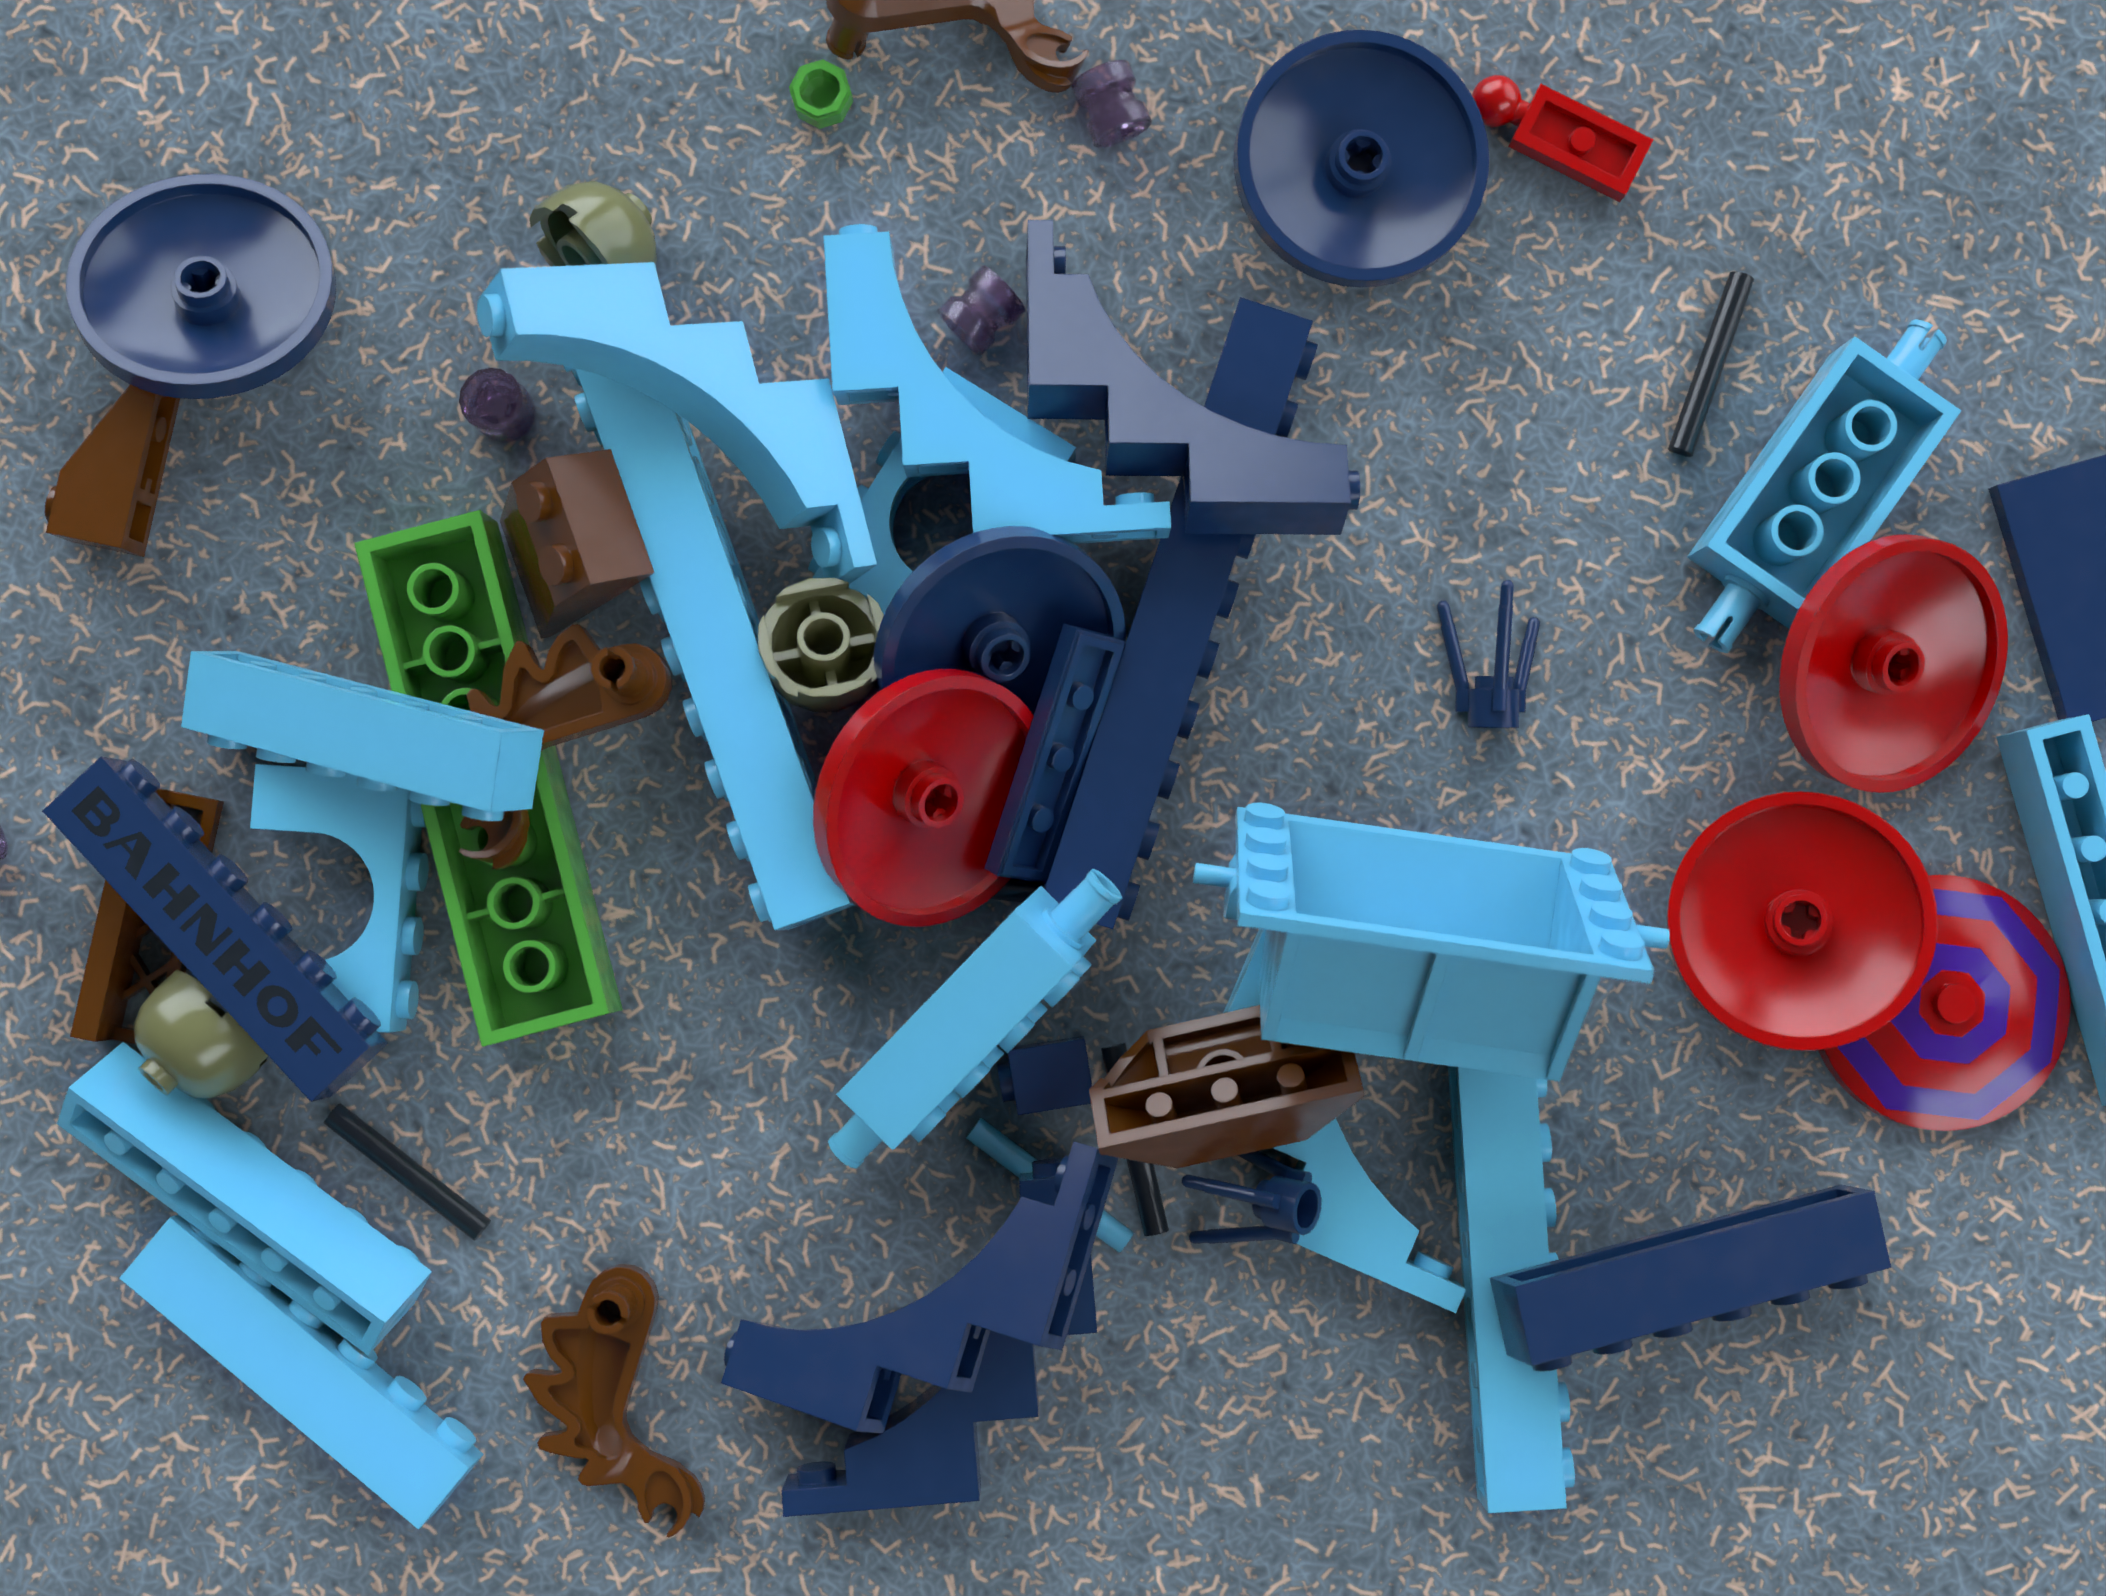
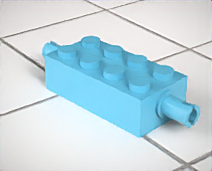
M1911 320L1906 332L1887 358L1855 336L1828 356L1687 556L1688 559L1720 580L1725 587L1701 623L1697 624L1693 630L1700 640L1705 641L1709 636L1713 638L1709 644L1710 647L1723 653H1729L1733 647L1732 644L1757 609H1761L1790 630L1798 609L1823 574L1843 556L1855 548L1870 542L1961 412L1959 408L1918 381L1938 351L1947 342L1946 336L1939 329L1935 331L1931 338H1924L1933 325L1923 320Z
M1091 869L1086 874V878L1060 904L1040 886L1017 907L836 1094L855 1114L838 1133H834L828 1140L829 1147L835 1156L845 1165L856 1169L882 1141L894 1150L910 1134L919 1143L946 1116V1113L961 1097L964 1098L1003 1056L1004 1052L997 1045L1008 1053L1048 1010L1040 1001L1044 999L1053 1008L1090 968L1092 964L1084 955L1097 940L1088 931L1114 904H1117L1122 899V895L1117 887L1098 870Z

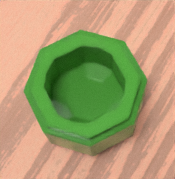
M824 59L800 66L789 86L798 118L818 129L843 122L853 103L845 71Z

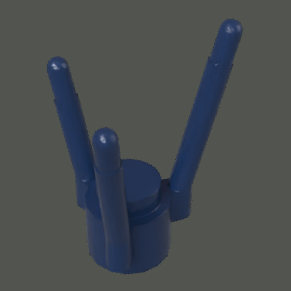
M1504 580L1501 584L1494 676H1475V689H1470L1450 606L1447 601H1440L1437 604L1441 631L1456 690L1455 712H1468V727L1519 728V713H1526V689L1536 649L1540 621L1536 617L1528 620L1515 677L1508 676L1514 584L1511 580Z
M1260 1151L1238 1155L1274 1175L1270 1180H1262L1256 1189L1193 1175H1185L1182 1178L1184 1187L1252 1203L1254 1215L1261 1219L1265 1225L1193 1231L1189 1235V1240L1194 1244L1279 1240L1296 1244L1299 1241L1300 1235L1309 1234L1319 1220L1322 1198L1318 1186L1311 1183L1312 1174L1307 1171L1290 1168Z

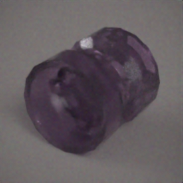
M1115 60L1095 66L1081 74L1072 83V91L1078 106L1088 110L1090 120L1087 124V130L1093 145L1097 148L1110 147L1132 139L1147 130L1152 123L1146 104L1138 100L1133 93L1136 78L1130 63L1126 60Z
M983 265L968 279V289L962 296H950L937 311L950 330L968 348L981 356L995 343V331L1003 325H1013L1026 312V308L1006 282L990 268Z
M490 367L477 370L466 379L461 387L459 403L462 414L472 426L491 440L503 443L519 440L529 432L534 424L536 408L532 396L514 376L506 371ZM509 404H511L510 411L508 414H506V412L509 409Z

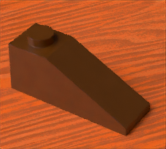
M133 385L127 387L61 468L57 485L51 488L45 502V517L48 521L46 533L73 543L140 557L145 556L180 398L154 394Z

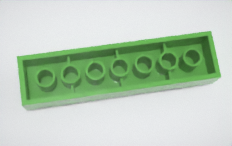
M476 510L355 542L354 545L391 691L470 711L466 694L470 689H478L484 692L496 706L500 705L504 666L515 642L522 641L529 645L498 522L483 511ZM548 747L540 753L532 809H528L530 825L527 842L517 860L504 869H492L493 863L470 858L459 852V849L480 851L488 842V834L483 827L466 830L459 825L464 818V815H462L463 805L450 802L448 806L420 804L481 1046L498 1044L622 1011L623 1008L556 747Z

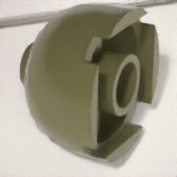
M597 181L571 184L551 194L536 206L530 215L531 227L540 221L545 236L537 241L536 244L550 267L648 262L656 264L657 253L655 235L650 225L652 223L651 214L645 204L631 193L624 194L617 188Z
M809 578L788 586L776 596V603L768 610L765 617L763 614L758 625L759 655L775 691L790 704L812 712H838L860 703L876 688L877 675L874 668V649L880 623L884 616L878 602L868 593L866 598L860 592L850 589L849 582L837 578Z
M179 970L174 971L162 982L139 1009L134 1023L135 1043L146 1061L138 1069L156 1089L165 1095H168L175 1088L194 1098H214L234 1091L260 1070L268 1061L266 1059L268 1055L228 1012L225 1013L209 1000L212 994L198 980Z

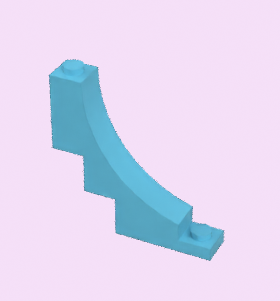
M855 224L840 228L839 235H824L833 394L838 405L899 402L902 460L907 477L969 474L973 533L997 527L1024 526L1044 531L1050 535L1062 536L1074 544L1169 537L1171 530L1170 501L1155 502L1153 493L1138 492L1118 495L1115 497L1116 505H1104L1101 470L1065 461L1036 449L1011 435L978 411L951 384L931 358L917 334L903 302L897 281L894 250L889 231L878 232L875 226Z
M654 262L500 269L481 294L477 304L478 324L482 334L485 337H490L495 361H534L564 365L599 374L630 386L653 398L690 422L721 449L743 473L761 497L779 529L811 526L812 554L817 565L821 567L824 578H837L850 584L877 565L829 378L759 384L743 321L670 325Z
M1265 929L1258 930L1223 1013L1260 1005L1259 976ZM1336 1118L1305 1141L1273 1147L1278 1151L1299 1159L1295 1169L1310 1172L1312 1174L1311 1183L1316 1184L1321 1193L1322 1203L1319 1220L1309 1234L1300 1235L1299 1241L1296 1244L1451 1312H1457L1466 1289L1458 1281L1450 1278L1454 1267L1419 1251L1414 1261L1408 1259L1419 1230L1400 1214L1371 1182L1352 1153Z

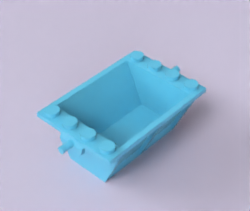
M1251 803L1246 808L1237 807L1235 817L1236 854L1229 862V867L1195 863L1193 883L1226 888L1224 918L1237 920V926L1266 930L1259 976L1262 1040L1560 1082L1600 978L1606 977L1651 984L1654 969L1645 947L1667 949L1669 943V929L1636 925L1633 912L1629 908L1611 857L1604 852L1589 848H1577L1572 853H1564L1286 814L1283 809L1272 804Z

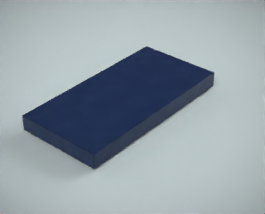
M2102 455L1989 488L2058 720L2087 714L2090 715L2091 722L2106 718V455Z

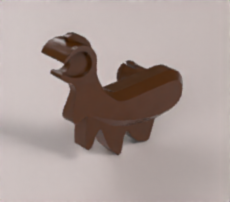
M826 0L827 8L834 17L832 25L826 34V44L834 55L847 60L853 59L854 52L857 57L862 55L866 47L867 37L872 32L957 20H975L989 26L1002 38L1017 70L1028 81L1045 91L1060 93L1069 89L1073 84L1089 52L1084 50L1081 55L1074 59L1060 61L1056 56V52L1066 53L1072 41V36L1059 29L1050 28L1039 23L1034 16V0Z
M574 624L556 637L548 651L544 668L540 665L533 648L522 641L515 642L503 670L500 705L496 706L484 692L478 689H470L466 695L470 711L544 730L542 751L551 746L648 717L659 711L669 698L672 689V673L666 661L651 648L631 643L600 649L584 627ZM528 809L504 811L503 820L485 821L464 816L459 825L466 830L483 827L488 834V842L480 851L459 849V852L470 858L493 863L492 869H504L512 865L522 854L527 842L530 825Z
M618 1264L605 1269L592 1280L578 1312L550 1313L544 1317L541 1322L542 1342L549 1357L561 1370L533 1369L525 1374L523 1380L538 1404L567 1426L563 1430L546 1432L537 1442L539 1449L557 1455L587 1459L588 1462L578 1477V1481L582 1485L598 1486L623 1483L631 1488L637 1499L638 1510L644 1523L650 1522L658 1505L669 1504L673 1506L678 1516L677 1521L674 1522L667 1533L669 1538L684 1528L692 1513L698 1518L700 1517L705 1506V1495L703 1487L694 1473L686 1469L680 1462L650 1450L631 1432L627 1421V1408L657 1313L659 1294L654 1280L646 1271L635 1265Z

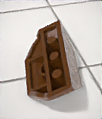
M1260 1005L1147 1030L1118 1059L1104 1079L1100 1078L1089 1089L1098 1148L1101 1155L1172 1168H1182L1305 1141L1365 1097L1354 1052L1262 1040Z

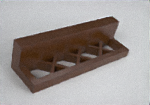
M159 788L156 793L170 808L174 804L203 810L200 826L204 831V835L199 840L213 853L224 801ZM106 880L70 1037L93 1042L117 1040L136 1044L134 1029L122 1026L128 1000L145 988L151 994L159 986L156 981L164 976L167 979L176 970L186 973L187 967L171 952L168 963L152 973L149 971L139 955L142 937L152 932V930ZM135 971L141 980L131 986Z

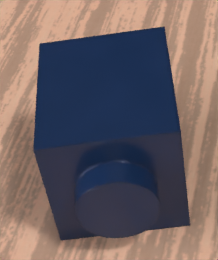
M1084 1036L1015 1046L1008 1052L1009 1062L997 1064L1003 1102L1016 1100L1018 1115L1091 1104L1089 1089L1092 1087Z

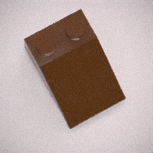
M611 449L546 457L511 482L500 523L541 639L555 635L654 574Z

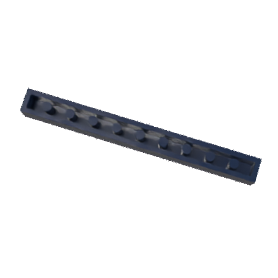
M1240 297L1204 407L1244 426L1287 438L1298 407V403L1287 400L1294 377L1302 380L1307 379L1318 346L1317 343L1307 340L1313 321ZM1183 476L1180 477L1170 508L1171 530L1169 537L1160 538L1045 886V890L1060 904L1086 878V874L1091 869L1098 870L1117 887L1122 895V899L1117 904H1114L1096 923L1112 930L1117 918L1126 921L1130 919L1140 888L1139 884L1129 881L1137 857L1149 860L1160 824L1149 821L1156 797L1169 799L1180 764L1169 760L1176 736L1187 740L1190 736L1200 703L1189 700L1196 676L1205 679L1209 678L1220 644L1209 640V636L1216 616L1228 619L1239 587L1238 582L1228 578L1235 557L1247 559L1256 534H1185Z

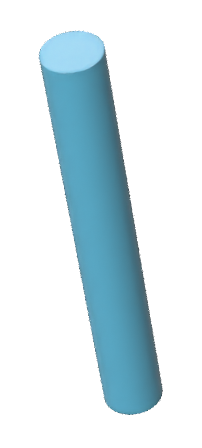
M980 1118L966 1137V1139L1018 1178H1020V1173H1032V1162L1037 1161V1159L984 1119ZM1103 1210L1096 1236L1120 1253L1134 1232Z

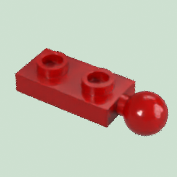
M1492 75L1484 78L1476 85L1472 92L1484 125L1500 127L1511 123L1518 127L1508 147L1618 202H1621L1627 194L1654 140L1541 83L1530 103L1521 98V92L1517 84L1512 79L1502 75Z

